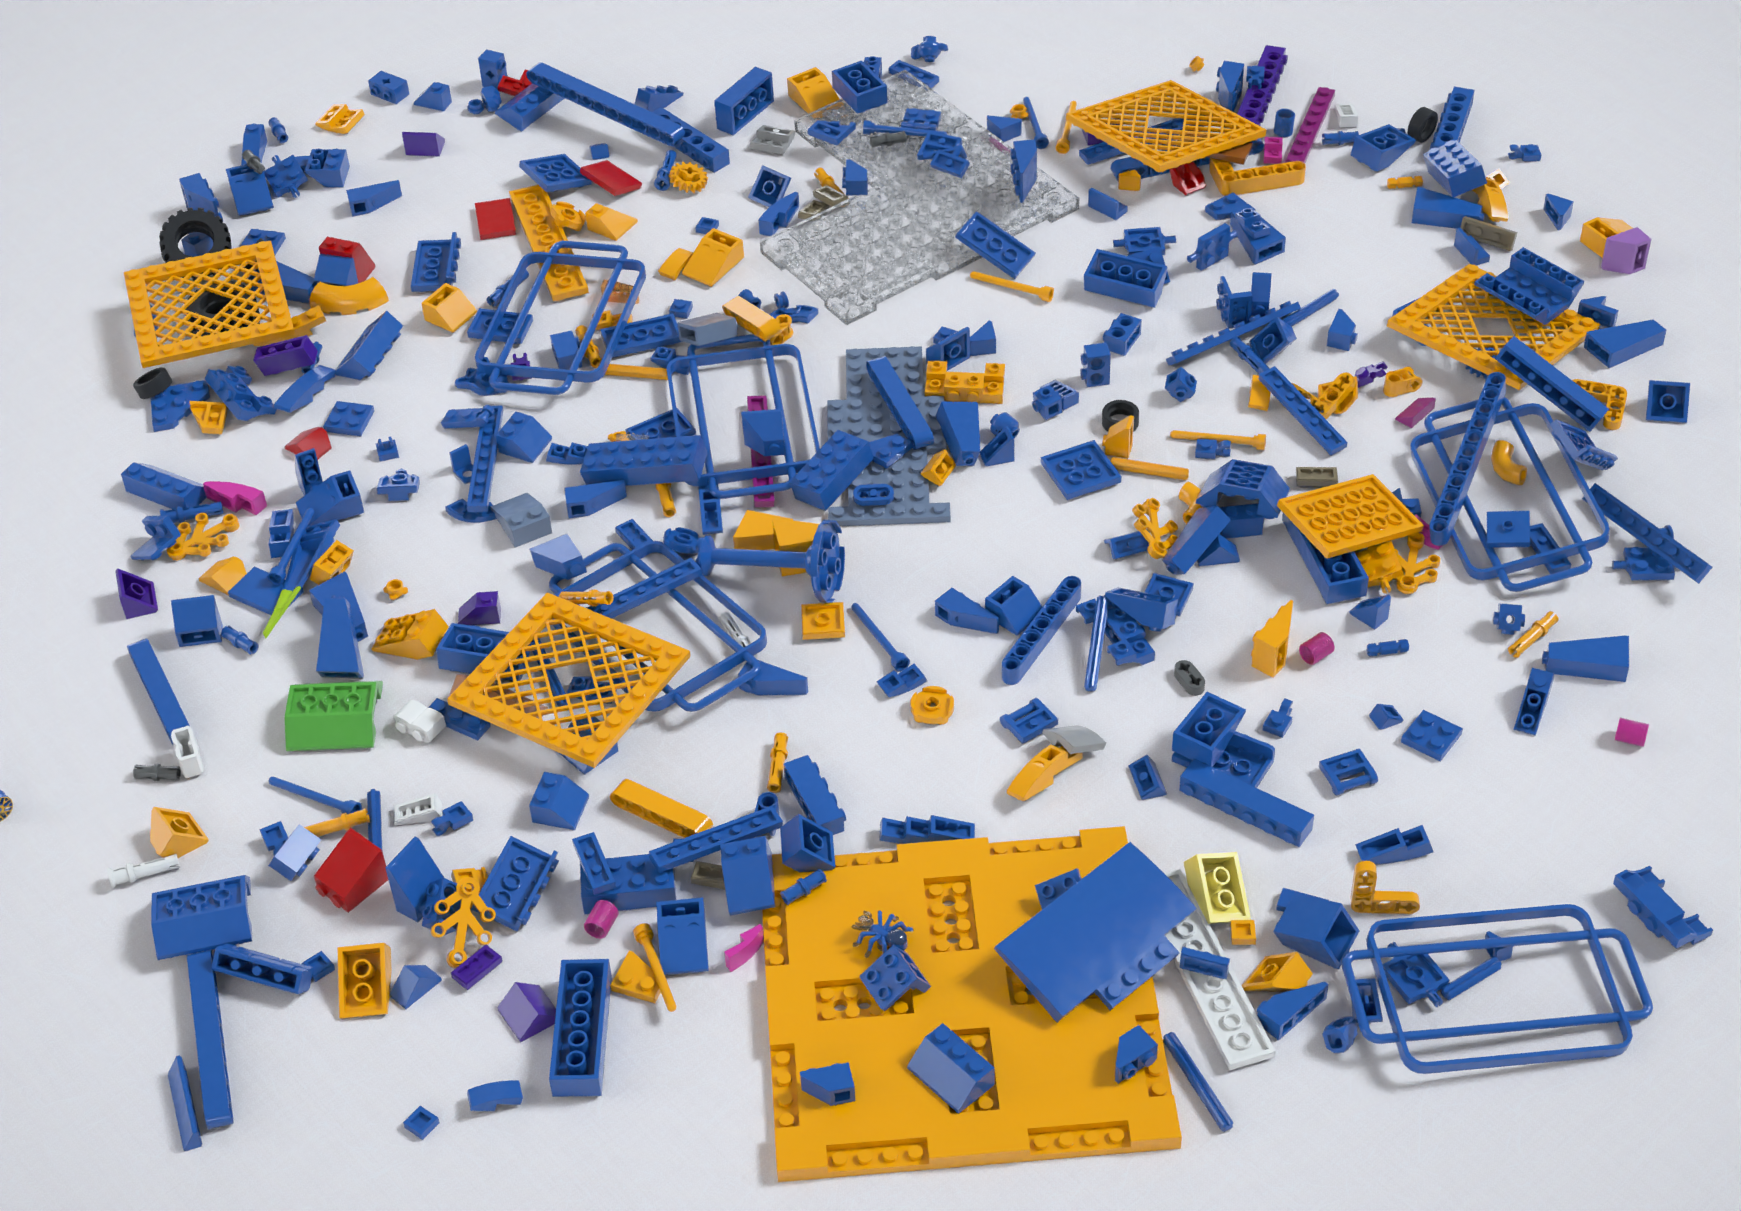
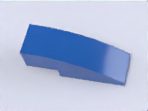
M793 192L778 200L762 214L758 220L759 233L761 235L773 237L779 227L786 228L799 208L798 192Z
M293 509L272 511L268 543L271 558L282 557L294 535Z
M1423 825L1402 833L1397 828L1355 844L1361 860L1371 861L1375 865L1406 861L1433 853Z

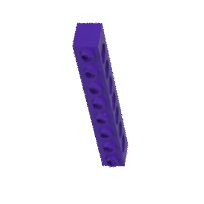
M1265 46L1257 65L1265 67L1264 82L1261 83V89H1258L1257 85H1252L1251 89H1247L1237 113L1259 126L1264 121L1269 103L1271 104L1272 96L1275 94L1277 84H1279L1280 75L1283 74L1284 65L1287 64L1288 55H1285L1286 48Z

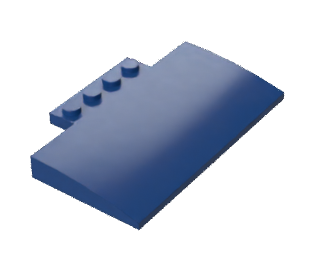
M1129 842L997 944L994 949L1058 1023L1094 993L1111 1011L1175 959L1180 952L1167 939L1166 935L1186 920L1197 908L1165 873L1135 845Z

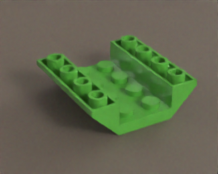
M383 681L290 685L284 717L286 751L374 748L376 728L373 718L376 699H381Z

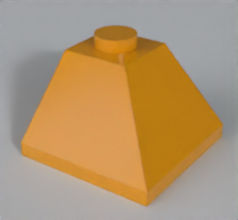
M597 203L585 212L587 229L615 241L638 222L636 218Z
M159 807L152 808L150 843L159 856L164 858L177 854V858H180L207 844L209 841L190 812Z
M1298 952L1265 956L1242 984V988L1244 991L1287 992L1306 987L1307 981L1313 973Z

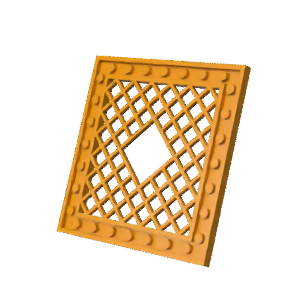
M1172 80L1066 113V120L1074 126L1094 135L1097 139L1103 140L1108 145L1130 155L1131 158L1139 160L1157 172H1165L1182 164L1191 163L1194 160L1218 154L1223 150L1232 149V147L1244 145L1247 142L1266 136L1265 128ZM1149 116L1184 119L1183 130L1147 128Z
M271 240L124 272L142 368L295 335ZM247 264L253 265L251 269L244 268ZM229 268L234 269L231 274L226 272ZM210 272L216 273L213 278L207 276ZM239 272L245 273L242 277L236 276ZM221 275L227 277L224 281L218 280ZM250 275L256 276L253 280L247 279ZM192 276L197 277L194 282L189 280ZM231 279L237 280L234 285L228 283ZM173 280L179 281L175 286L170 284ZM202 280L208 281L205 285L199 284ZM242 282L248 284L245 288L239 287ZM184 283L190 285L186 289L180 288ZM213 283L219 284L215 289L210 287ZM155 284L160 285L157 290L152 289ZM224 286L229 288L226 292L220 291ZM252 286L259 287L255 292L249 290ZM194 287L200 288L196 293L191 291ZM165 288L171 289L168 293L162 292ZM205 290L232 299L212 319L185 310ZM234 290L240 291L236 296L231 294ZM176 291L181 292L178 297L173 296ZM245 293L251 295L248 299L241 298ZM157 295L162 296L159 301L154 300ZM186 295L192 296L189 300L183 299ZM255 297L261 298L258 303L252 301ZM167 299L174 300L170 304L164 303ZM237 301L242 302L239 307L234 305ZM178 302L184 304V305H183L182 307H180V308L175 307V305H176ZM247 305L254 306L250 310L244 309ZM160 306L165 308L162 312L156 311ZM258 308L264 310L261 314L255 312ZM228 309L235 310L231 315L225 313ZM170 310L176 311L172 316L166 314ZM240 312L245 314L242 318L236 317ZM270 312L271 317L265 316ZM181 313L186 315L183 319L177 318ZM221 316L227 318L223 322L217 321ZM250 316L256 317L253 322L247 320ZM162 317L168 319L164 323L158 322ZM191 317L197 318L193 323L188 321ZM261 319L267 321L266 323L257 324ZM202 320L208 322L205 326L198 325ZM231 320L237 321L234 326L228 324ZM172 321L178 322L175 327L169 326ZM213 324L218 325V327L215 330L210 329L209 327ZM242 324L248 325L247 327L238 328ZM183 325L189 326L185 331L179 329ZM194 328L199 330L196 334L190 333ZM223 328L230 329L229 331L220 332ZM164 329L170 330L166 335L161 333ZM175 332L181 334L178 338L171 337ZM204 332L210 333V335L201 336ZM185 336L191 337L190 340L182 341ZM167 340L172 342L171 344L163 345Z
M1468 264L1388 319L1387 327L1486 375L1493 372L1504 374L1506 384L1518 390L1525 387L1527 383L1496 359L1490 357L1498 355L1500 352L1498 348H1503L1513 336L1479 335L1472 318H1507L1514 336L1520 341H1530L1531 344L1525 345L1534 349L1538 355L1551 365H1554L1583 343L1586 332L1598 330L1600 324L1593 319L1584 317L1576 311L1566 309L1548 324L1544 325L1532 317L1523 314L1518 309L1506 306L1507 303L1500 299H1490L1489 296L1493 295L1484 290L1474 291L1473 288L1481 289L1474 285V283L1486 273L1493 277L1497 276L1471 264ZM1463 295L1471 296L1472 298H1464ZM1466 303H1474L1475 306L1467 305ZM1479 303H1487L1488 306H1480ZM1492 303H1500L1501 306H1493ZM1443 310H1451L1452 312H1443ZM1456 310H1464L1465 313H1457ZM1469 310H1477L1478 313H1470ZM1482 310H1489L1491 313H1483ZM1509 311H1517L1518 314H1510ZM1433 317H1441L1442 320H1434ZM1446 317H1454L1455 320H1447ZM1459 317H1467L1468 320H1460ZM1512 318H1520L1521 321H1513ZM1424 324H1431L1432 327H1427ZM1435 324H1444L1445 327H1436ZM1449 325H1457L1458 327H1449ZM1462 325H1471V328H1463ZM1515 326H1524V329H1516ZM1528 326H1537L1538 329H1529ZM1542 326H1550L1551 329H1542ZM1440 332H1447L1448 335H1444ZM1452 332H1460L1461 335H1453ZM1465 332H1474V335H1466ZM1518 333H1527L1528 336H1519ZM1532 334H1540L1541 336H1532ZM1545 334H1553L1554 337H1546ZM1468 340H1477L1478 343H1469ZM1482 340H1490L1491 343H1483ZM1495 340H1502L1504 343H1496ZM1535 341H1543L1544 344H1536ZM1485 348H1494L1495 351H1486Z
M547 592L447 700L448 705L595 768L691 656L690 651ZM561 623L562 629L551 631L550 625ZM565 623L573 627L566 628ZM545 627L547 628V632L540 633ZM579 631L580 636L568 637L567 633ZM583 631H585V632H587V633H590V634H588V635H583ZM564 634L565 639L553 640L554 635ZM549 637L550 642L539 644L538 638ZM597 638V644L586 645L585 640ZM600 638H602V639H604V640H607V642H602V643H601V639H600ZM533 640L535 641V645L528 646ZM582 641V647L571 648L570 643ZM567 644L568 649L556 651L555 646ZM618 645L626 649L619 650ZM615 646L616 651L604 653L603 648ZM552 647L553 652L541 654L540 649ZM600 648L601 654L589 656L588 650ZM537 650L538 655L526 657L525 652ZM585 651L586 657L574 659L573 653ZM522 653L523 658L516 659ZM633 653V659L622 660L621 655ZM636 653L643 655V657H637ZM570 654L571 660L559 662L558 656ZM618 656V662L607 663L606 658ZM555 657L556 663L544 665L543 659ZM603 659L604 664L592 666L591 661ZM540 660L541 666L529 668L528 662ZM651 660L652 666L640 667V662ZM588 662L594 689L552 696L546 670ZM525 663V669L514 671L513 665ZM636 663L637 669L625 670L624 665ZM621 666L622 672L610 674L609 668ZM508 667H510V672L503 673ZM606 669L607 675L595 677L594 671ZM542 671L544 676L532 678L531 673ZM639 674L640 680L628 681L627 676ZM528 675V679L516 681L515 676ZM512 677L513 682L501 684L500 679ZM624 677V683L613 684L612 679ZM497 680L498 685L491 686ZM609 680V686L598 688L597 682ZM545 681L546 687L534 688L533 683ZM530 684L531 690L519 692L518 686ZM515 687L516 693L504 695L503 689ZM627 687L628 693L616 694V689ZM612 690L613 696L601 698V692ZM500 691L501 696L488 697L487 692ZM548 692L549 698L537 700L536 694ZM597 694L598 699L586 701L585 696ZM533 695L534 701L522 703L521 697ZM581 697L583 702L571 704L570 699ZM518 699V704L506 705L505 700ZM567 701L566 706L555 707L554 702ZM615 701L616 707L604 709L603 703ZM551 703V709L540 711L539 705ZM600 704L601 710L589 712L588 706ZM536 706V712H524V708ZM585 708L586 713L573 714V709ZM569 710L570 716L558 718V712ZM554 713L555 719L543 721V715ZM603 715L604 721L592 723L591 717ZM588 719L589 724L576 725L575 720ZM572 721L573 727L561 728L560 723ZM591 730L592 735L579 736L578 731Z

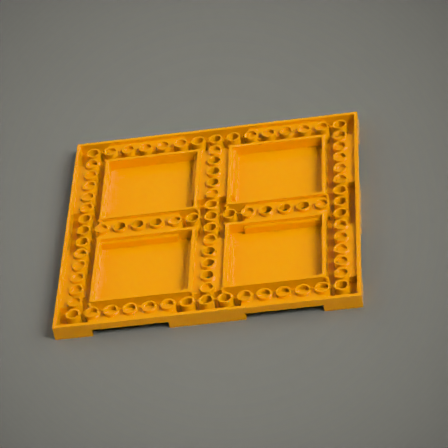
M1125 826L1079 830V836L989 843L988 837L896 844L897 850L835 855V868L823 871L827 882L811 890L809 895H803L789 905H786L782 900L780 892L796 884L799 878L804 879L815 871L798 872L782 863V854H772L775 907L763 909L762 915L778 1182L1181 1149L1182 1136L1175 1097L1172 1094L1153 977L1111 1011L1094 993L1057 1023L1034 995L1026 993L1029 989L994 949L997 944L1042 910L1035 885L1076 868L1079 869L1081 878H1084L1128 844ZM946 901H952L955 904L952 906H946L943 903ZM878 911H882V926L885 925L889 915L894 914L896 919H893L889 926L902 921L906 927L913 928V931L905 932L907 935V948L904 951L909 954L931 986L925 993L917 988L914 990L910 988L886 1011L879 1007L860 979V975L883 955L882 945L875 941L872 950H868L869 940L874 936H865L862 943H857L861 932L868 931L866 929L870 928V924H878ZM953 919L956 920L957 923L949 925L946 923V921ZM950 938H956L959 940V942L949 943L948 940ZM862 1003H868L869 1005H871L867 1009H861L858 1007ZM838 1005H844L847 1007L843 1011H837L834 1009ZM942 1023L995 1068V1085L959 1114L907 1069V1065L925 1036ZM1140 1025L1158 1044L1157 1059L1152 1065L1145 1066L1137 1071L1132 1078L1124 1079L1117 1083L1115 1081V1069L1119 1037ZM849 1062L855 1086L856 1101L830 1106L802 1091L801 1071Z

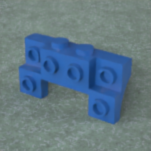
M228 366L226 371L220 369L217 371L208 370L205 376L206 382L238 420L248 421L264 414L275 415L277 409L274 408L272 400L266 396L257 397L246 385H250L252 378L245 368L241 366Z
M1094 598L1076 605V612H1080L1085 619V624L1094 621L1096 599ZM1109 600L1105 634L1112 642V645L1107 646V653H1111L1116 660V665L1119 666L1131 662L1144 665L1155 661V651L1144 638L1146 637L1144 627Z
M1651 866L1636 871L1626 869L1615 875L1613 884L1628 899L1627 906L1629 910L1658 938L1664 936L1677 949L1688 942L1694 945L1712 935L1713 929L1711 927L1707 928L1699 920L1698 914L1683 919L1685 911L1662 889L1665 880H1659L1651 872Z

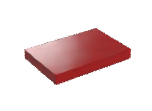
M608 160L580 168L582 175L614 196L638 190L642 186V182Z
M510 198L475 203L480 240L516 235Z

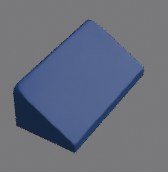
M1148 755L1128 765L1142 800L1161 797L1167 794L1156 764Z

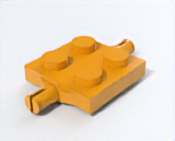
M1392 541L1377 546L1373 545L1367 547L1364 551L1356 553L1357 558L1369 577L1368 588L1381 585L1382 592L1387 594L1386 588L1388 593L1391 591L1389 582L1396 577L1404 575Z

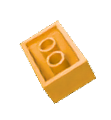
M386 943L337 947L339 1018L388 1014L392 973L391 947Z

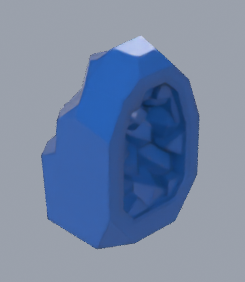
M493 85L482 88L481 98L484 107L488 112H495L502 103L498 89Z
M1353 1016L1339 1018L1325 1027L1322 1035L1326 1048L1331 1052L1344 1053L1353 1045L1359 1027Z

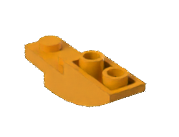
M1486 178L1487 184L1472 190L1478 195L1479 201L1477 204L1482 206V212L1487 214L1491 221L1507 222L1508 211L1502 190L1495 180Z
M318 305L291 318L295 335L253 345L265 346L305 335H313L311 328L326 322V318Z
M1049 745L1023 767L1008 787L1007 794L1021 801L1028 800L1054 784L1053 776L1081 760L1083 752L1070 754L1063 746L1058 748L1054 745Z

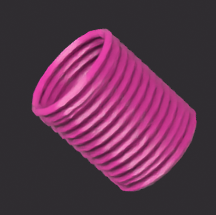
M1320 632L1299 646V652L1306 663L1314 665L1331 654L1335 646L1328 634Z
M1620 717L1615 741L1644 747L1649 724Z
M605 900L597 901L584 923L586 932L595 938H605L619 915L617 907Z

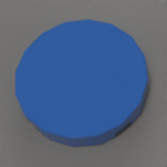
M678 527L672 531L669 528L664 532L663 542L670 549L686 554L698 553L699 534L695 531Z

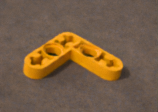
M1347 372L1338 375L1319 398L1292 383L1306 399H1310V403L1319 411L1324 410L1323 413H1319L1325 419L1329 418L1355 387L1353 376ZM1333 393L1338 394L1337 399L1333 401L1328 400L1329 395Z
M1581 379L1572 380L1598 401L1606 403V407L1609 410L1604 415L1603 426L1609 430L1619 429L1623 419L1627 390L1617 385ZM1612 406H1615V407H1618V408H1620V409H1613V408H1611V407H1612Z
M1361 861L1355 865L1350 895L1351 909L1358 913L1413 914L1420 909L1417 893L1410 891H1375L1377 871L1376 865L1373 862ZM1360 886H1369L1367 888H1358ZM1382 901H1390L1389 903H1380Z

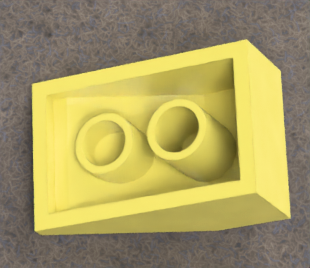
M1237 852L1196 854L1183 862L1188 886L1208 924L1229 923L1231 920H1251Z

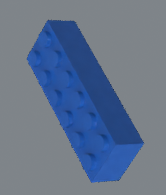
M701 435L590 443L580 474L586 485L625 480V486L700 481L707 450Z
M1284 513L1282 514V521L1326 604L1367 595L1369 577L1354 551L1326 559Z
M609 959L561 960L549 1074L552 1097L602 1096L611 992L610 985L612 981Z

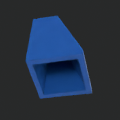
M1294 893L1273 932L1282 945L1330 967L1340 969L1343 957L1349 952L1360 930L1342 903Z

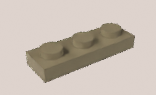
M1467 216L1463 217L1460 227L1468 236L1471 235L1476 241L1508 251L1513 250L1518 233Z

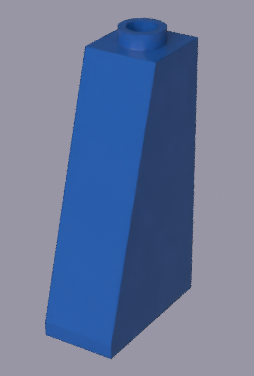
M1417 187L1412 223L1457 229L1461 227L1463 217L1467 216L1483 221L1484 213H1481V205Z
M1247 204L1231 210L1230 226L1233 230L1237 231L1238 239L1254 265L1285 252L1286 237L1262 217L1261 222L1270 227L1269 235L1253 239L1242 228L1235 217V213L1241 212L1245 208H1250Z
M276 261L286 300L310 304L311 292L317 285L314 278ZM251 275L248 279L253 280L256 276ZM252 286L251 290L255 292L259 287Z
M1652 319L1586 332L1584 348L1605 366L1612 368L1663 345L1666 329Z
M941 401L936 418L941 426L942 433L956 466H974L980 453L978 403Z
M1218 506L1198 508L1162 561L1167 565V570L1174 575L1186 574L1231 519Z
M346 572L309 590L312 604L321 615H323L324 598H332L334 595L344 597L351 605L357 641L359 642L368 637L361 610Z
M334 595L332 598H324L316 672L321 677L363 678L364 673L351 605L342 596Z
M1629 636L1551 642L1548 644L1547 651H1543L1542 664H1546L1545 671L1557 675L1626 682L1629 670Z

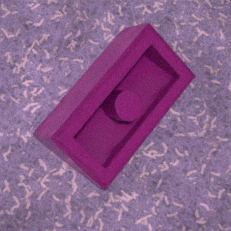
M1436 398L1416 399L1395 420L1413 428L1435 408Z

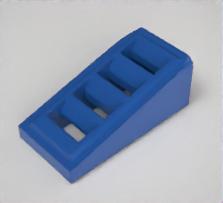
M1053 380L1040 387L1041 389L1050 385L1059 392L1062 399V410L1079 403V392L1057 380Z

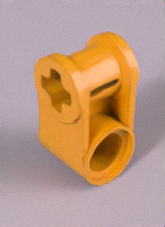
M782 314L775 318L782 331L769 339L771 345L783 344L793 336V329L791 328L792 319L789 315Z
M1411 367L1389 371L1385 376L1383 393L1388 397H1397L1409 392H1415L1422 386L1423 381L1414 374V370Z

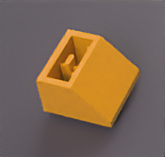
M447 283L443 284L421 303L425 321L452 333L477 313V309L459 288Z

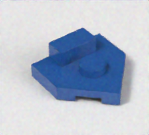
M402 468L395 471L396 474L390 477L386 475L379 479L377 494H388L389 501L409 500L410 493H418L419 477L414 474H407V471Z

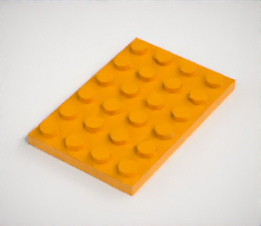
M1374 474L1282 498L1277 503V507L1326 559L1422 532L1424 527Z

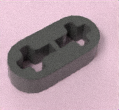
M1178 661L1174 669V676L1188 694L1194 696L1201 695L1205 691L1204 677L1190 661Z

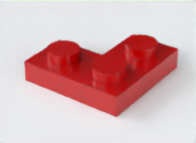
M524 70L520 80L503 75L498 85V91L512 96L518 95L532 84L526 76L528 70Z

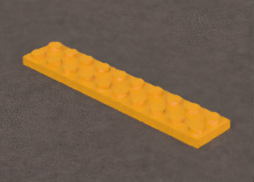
M539 185L509 191L510 199L532 252L549 253L550 248L556 242L568 241L563 228L555 224L556 220L550 214L553 205L548 193ZM561 248L557 251L560 254L574 255L571 248ZM537 263L539 269H541L543 263ZM551 264L544 281L553 301L589 293L587 283L579 266Z

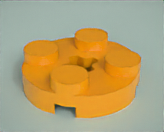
M559 201L556 205L553 204L550 210V214L556 220L555 224L562 228L566 226L575 231L581 230L586 221V216L581 210L579 212L574 210L575 206L567 202Z
M927 686L922 688V691L918 694L915 692L911 697V713L914 716V720L918 723L943 725L948 722V718L954 712V698L952 695L947 694V690L942 687ZM931 703H935V707H930Z

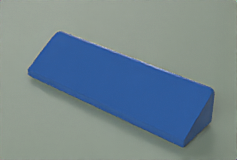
M179 1055L176 1056L168 1072V1080L183 1150L189 1151L202 1147V1140L187 1070L182 1056L180 1057Z

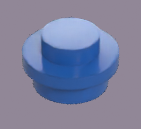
M473 99L469 101L467 109L472 114H480L485 107L481 100Z

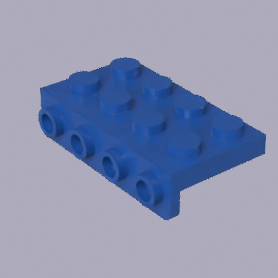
M452 232V238L447 240L418 241L411 281L412 292L436 291L445 283L452 286L453 283H456L455 271H458L457 260L460 258L459 249H461V238H457V232Z
M1557 419L1550 423L1553 429L1551 431L1552 435L1556 440L1562 442L1564 445L1562 449L1568 457H1572L1575 461L1602 471L1614 466V462L1618 459L1617 456L1597 448L1586 431Z
M1235 731L1222 756L1214 764L1213 768L1257 788L1274 762L1275 748L1266 742ZM1176 752L1172 754V762L1188 767L1192 762L1191 759Z
M510 836L479 893L486 906L494 909L496 913L494 921L517 932L521 924L526 926L532 914L529 912L530 907H536L541 897L538 894L539 890H545L550 880L547 877L549 871L553 873L559 863V860L556 859L557 851L554 850L552 855ZM473 904L471 910L480 914V912ZM485 911L484 916L491 918V913Z

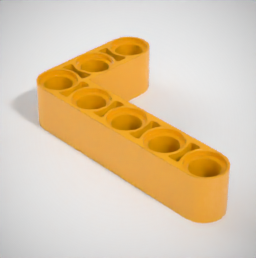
M1210 158L1209 172L1219 192L1224 196L1231 193L1240 195L1303 184L1305 181L1306 164L1301 161L1234 171L1230 162Z

